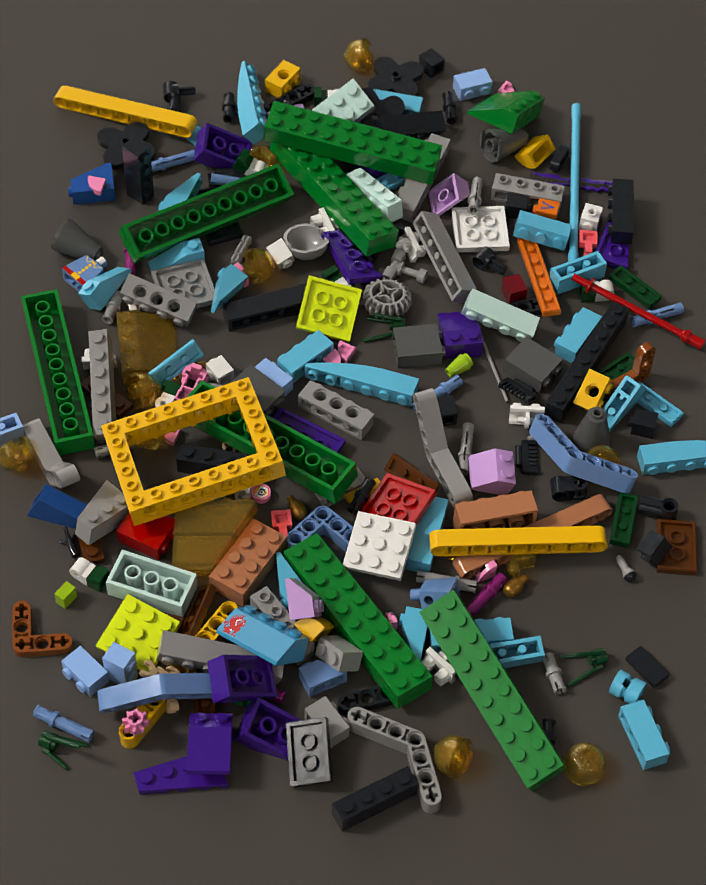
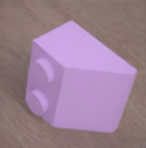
M495 448L468 457L471 490L508 495L516 485L512 451Z
M286 578L290 620L322 616L321 612H324L323 600H320L319 595L297 578Z

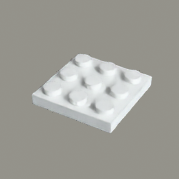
M504 206L479 207L478 214L476 215L469 214L468 207H452L451 214L457 252H479L484 246L491 248L493 251H509L510 245Z
M358 511L343 566L347 570L401 581L416 530V523Z

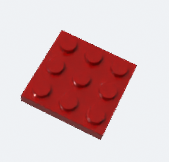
M386 473L360 512L413 522L417 526L437 496L436 490Z

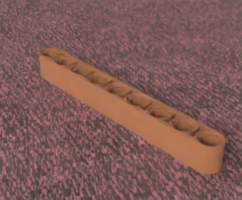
M598 494L525 527L591 526L608 518L613 513V509L602 494ZM525 554L458 556L453 560L452 565L460 578L472 579L478 571L481 573L487 568L485 565L492 560L499 567Z

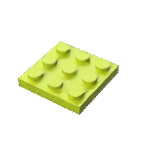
M309 275L295 329L315 333L319 330L328 338L349 343L362 289Z
M127 594L97 642L96 648L106 653L112 643L115 642L135 652L138 671L145 670L149 672V667L144 665V662L150 660L155 666L157 665L158 661H156L163 630L176 633L181 623Z

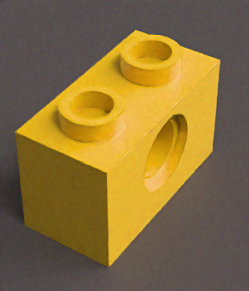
M283 60L265 79V92L277 98L290 92L301 81L300 67Z
M589 369L573 403L587 411L592 407L603 408L605 402L603 398L605 394L610 393L613 386L611 384L612 380ZM598 388V395L591 397L590 390Z

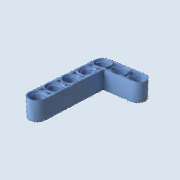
M319 506L287 535V549L296 545L293 542L299 543L318 533L320 537L325 535L346 552L353 526L329 507Z

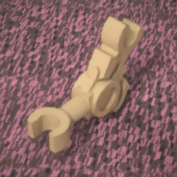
M150 660L144 662V665L149 667V672L145 670L139 672L142 677L164 673H180L173 666L166 667V671L160 666L156 668ZM167 699V714L179 711V704L176 699Z

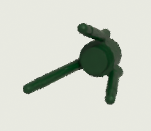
M374 313L375 317H366L370 321L389 323V330H392V332L365 338L362 341L368 342L392 337L393 328L405 327V318Z
M604 648L559 656L560 659L587 657L589 665H594V668L569 682L567 687H571L594 672L603 669V664L608 663V656Z
M46 730L42 732L38 740V746L43 748L42 753L48 755L65 770H68V766L55 756L51 750H57L60 744L80 749V746L89 747L88 743L59 736Z

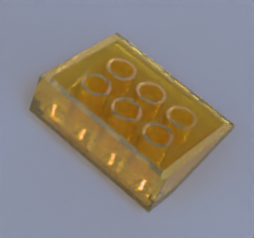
M135 310L116 312L123 385L153 382L148 373L176 352L173 320L169 318L162 319L155 314Z

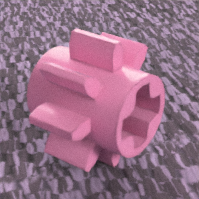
M138 708L131 712L127 711V718L122 719L125 733L130 732L134 737L136 734H145L144 727L149 726L146 712L141 713L138 711Z

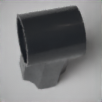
M641 496L638 513L660 517V519L676 520L678 502L675 499L665 498L660 500Z

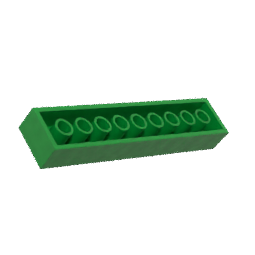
M274 101L264 127L263 137L265 141L431 185L443 146Z
M271 142L269 152L321 208L324 207L328 216L334 220L365 256L395 247L399 230L331 158Z
M278 163L122 225L118 233L133 264L163 253L183 241L202 237L288 202L294 193Z
M54 289L21 296L55 448L60 456L94 449V436L58 290Z
M202 380L187 397L216 387ZM240 410L234 411L230 415L225 414L213 418L214 420L212 421L207 420L195 424L196 428L244 454L253 455L257 453L256 448L253 447L250 433L247 432L245 420L242 419ZM264 414L283 460L285 477L336 504L358 477L356 463Z
M318 533L284 551L285 560L301 582L319 595L320 600H323L324 612L322 613L335 626L334 629L337 633L363 651L362 665L397 709L432 689V675Z
M453 589L419 612L526 787L534 791L568 769L459 594Z

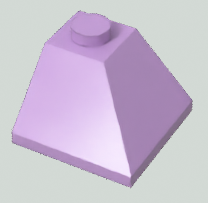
M453 173L429 190L428 194L432 213L440 216L470 195L468 182Z

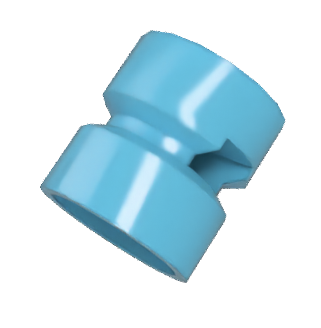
M620 669L608 693L617 698L623 697L624 702L628 704L640 700L647 683L639 678L632 679L631 674Z

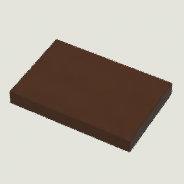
M657 519L656 533L664 536L673 546L661 564H656L657 573L696 576V522Z

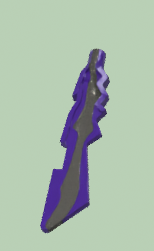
M535 172L530 174L536 181L570 186L571 179L559 178L560 175ZM579 177V189H585L588 192L591 190L594 192H608V185H612L610 181H594Z

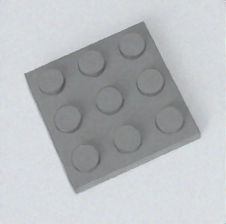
M204 259L151 271L154 284L197 302V308L212 305L215 288ZM178 306L170 308L172 312H177L180 309Z

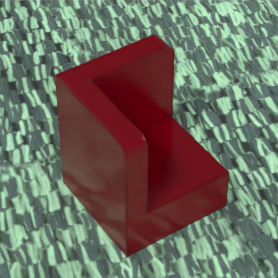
M520 274L502 278L501 290L508 304L526 299L528 289Z

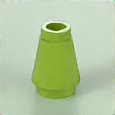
M467 353L459 354L445 368V372L452 378L455 375L470 370L471 366H473V361Z

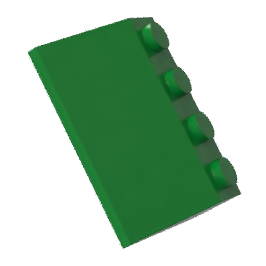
M536 91L495 93L468 110L467 114L513 134L540 115L545 97Z

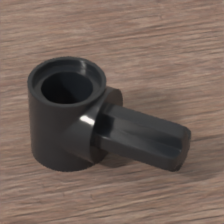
M166 81L163 84V97L167 103H169V98L172 95L180 97L196 94L195 86L179 87V84L175 81Z
M484 246L472 258V263L480 270L491 268L499 274H505L507 266L496 260L494 251L487 246Z

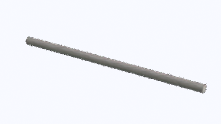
M482 336L484 351L499 385L500 377ZM500 388L505 402L508 403L509 399L505 389Z

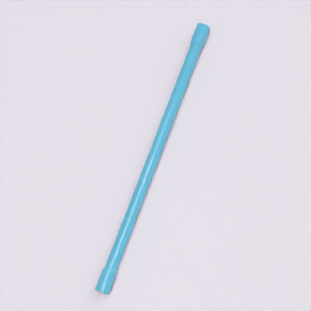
M574 103L571 106V229L568 262L579 258L580 120L582 106L579 103Z

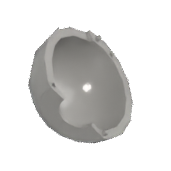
M317 224L295 225L290 227L283 237V241L293 257L304 261L320 257L328 248L329 243L326 237L323 240Z

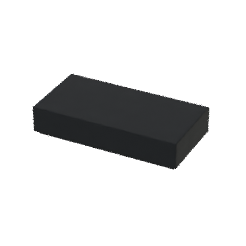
M642 646L626 656L625 660L653 688L669 677V673Z

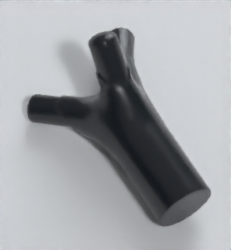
M64 527L66 541L60 540V544L68 547L72 558H77L79 556L75 545L77 535L74 533L71 537L67 527Z

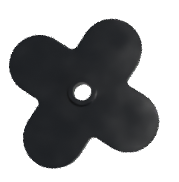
M380 57L374 61L373 70L377 76L369 80L368 88L418 96V86L415 82L423 77V66L420 63L408 61L398 65L390 57Z
M362 88L374 104L375 110L358 123L375 127L374 121L377 119L372 118L375 114H378V118L381 116L404 114L405 105L400 97L389 96L379 100L373 89Z
M133 122L123 131L113 127L101 129L97 134L98 144L102 148L107 149L103 155L104 164L111 162L113 170L123 168L122 146L133 137L150 146L152 162L155 158V148L152 144L146 142L149 137L148 126L142 122Z

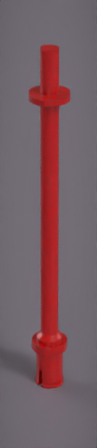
M574 273L571 279L586 287V293L592 290L611 301L630 308L629 310L679 336L682 343L686 342L700 350L705 342V339L691 333V330H681L594 284V278L588 281Z

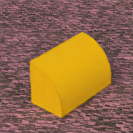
M549 135L535 136L514 157L523 166L535 169L556 148Z
M304 618L294 623L302 634L309 638L310 642L319 641L320 636H326L335 627L324 618Z

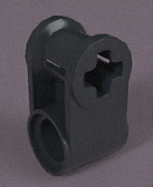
M555 476L550 480L552 499L555 501L582 500L587 496V480L575 476Z

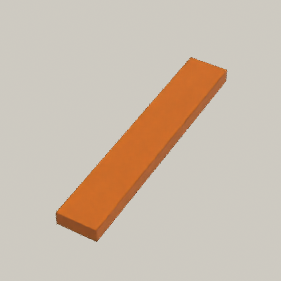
M518 238L517 243L542 316L561 315V308L538 243Z

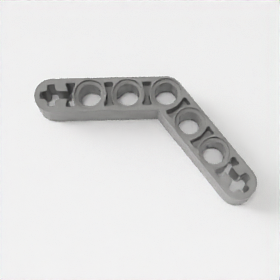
M430 388L414 393L413 401L426 457L450 503L455 507V504L462 501H473L472 491L448 449L434 389Z
M39 418L22 425L25 439L51 486L64 488L80 481L75 465L62 461Z
M361 707L351 708L347 716L350 724L349 730L357 735L407 754L411 772L418 782L417 793L423 811L428 814L438 812L442 796L424 734L419 730ZM378 726L380 727V729L375 730L372 727ZM392 734H398V735H400V736H399V737H393V736H391V735H392ZM416 741L419 745H412L411 742ZM422 760V761H424L425 763H424V764H418L416 761ZM427 779V780H429V781H431V782H430V783H423L421 780Z

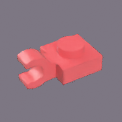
M579 231V247L584 248L583 256L591 254L592 249L597 248V231Z
M290 509L271 511L272 528L287 536V530H293Z

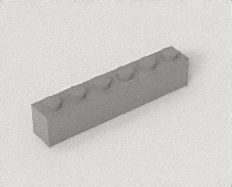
M431 133L429 139H425V141L443 145L434 176L435 180L449 153L451 139ZM405 178L404 186H401L398 191V197L402 200L403 217L400 219L413 223L432 186L431 184Z
M421 211L412 224L451 301L465 303L471 290H477L439 215Z
M107 329L88 331L93 436L98 444L106 443L101 425L116 421L112 337Z
M163 630L156 661H161L164 665L176 664L181 665L184 669L196 668L209 673L207 661L221 655L255 654L239 645ZM272 664L275 684L278 685L282 679L284 665L275 666Z

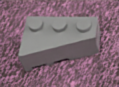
M106 480L77 518L75 535L87 545H91L119 527L129 513L124 494L108 480Z

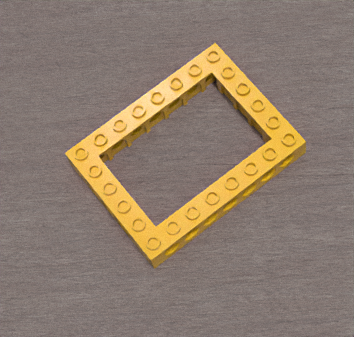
M249 377L101 425L134 526L286 476L283 460ZM240 410L242 419L245 420L247 432L250 433L253 447L256 448V454L145 491L143 490L129 446L139 445L140 442L153 438L157 439L159 436L171 432L175 433L177 430L189 426L194 427L195 424L207 420L212 421L214 420L213 418L225 414L230 415L232 412Z

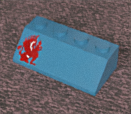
M251 605L235 608L216 630L217 634L275 666L303 661L309 640L308 637L302 635L301 631L287 627L286 623L272 619L269 614L260 613L256 610V607Z

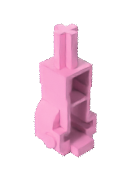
M195 363L185 366L181 374L182 385L178 389L174 400L186 398L202 380L206 383L209 382L207 370ZM188 379L196 381L194 388L185 386Z

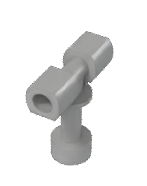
M396 249L391 257V265L387 266L382 274V280L383 278L387 280L392 278L394 280L396 275L401 276L404 273L415 277L416 282L424 284L428 276V270L421 268L417 271L405 267L406 252Z

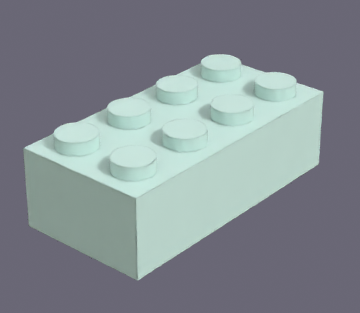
M352 79L311 111L358 123L374 111L375 107L357 82Z
M122 550L106 580L108 595L124 600L126 595L129 594L161 612L184 617L198 587L196 573Z

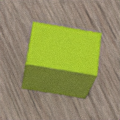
M66 581L54 593L56 603L66 609L77 597L76 587Z

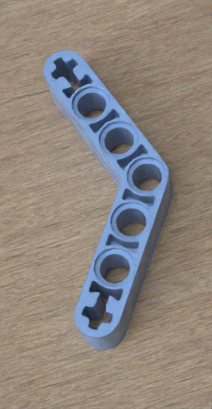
M537 414L535 416L529 433L563 472L622 493L631 492L638 478V473L635 470L579 451L551 418L544 414Z
M209 673L157 674L97 691L100 713H112L163 699L213 698Z

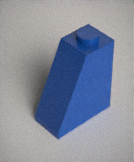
M111 162L70 180L71 187H68L69 198H73V204L115 200ZM88 176L106 179L101 196L95 194L89 187Z
M45 484L34 499L27 516L75 529L77 518L87 504Z

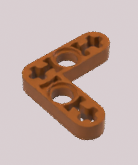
M650 342L643 343L637 349L633 369L612 380V389L609 394H605L608 399H610L626 375L637 382H643L648 378L656 351Z
M18 601L13 605L12 646L16 656H49L71 652L73 642L70 635L66 633L32 635L30 604L26 601ZM22 608L25 609L24 619L20 617L19 613ZM21 625L28 627L23 633L17 632V628ZM44 641L48 643V646L45 649H39L37 647V645L40 642ZM62 641H66L64 647H61ZM21 644H25L24 649L20 650Z

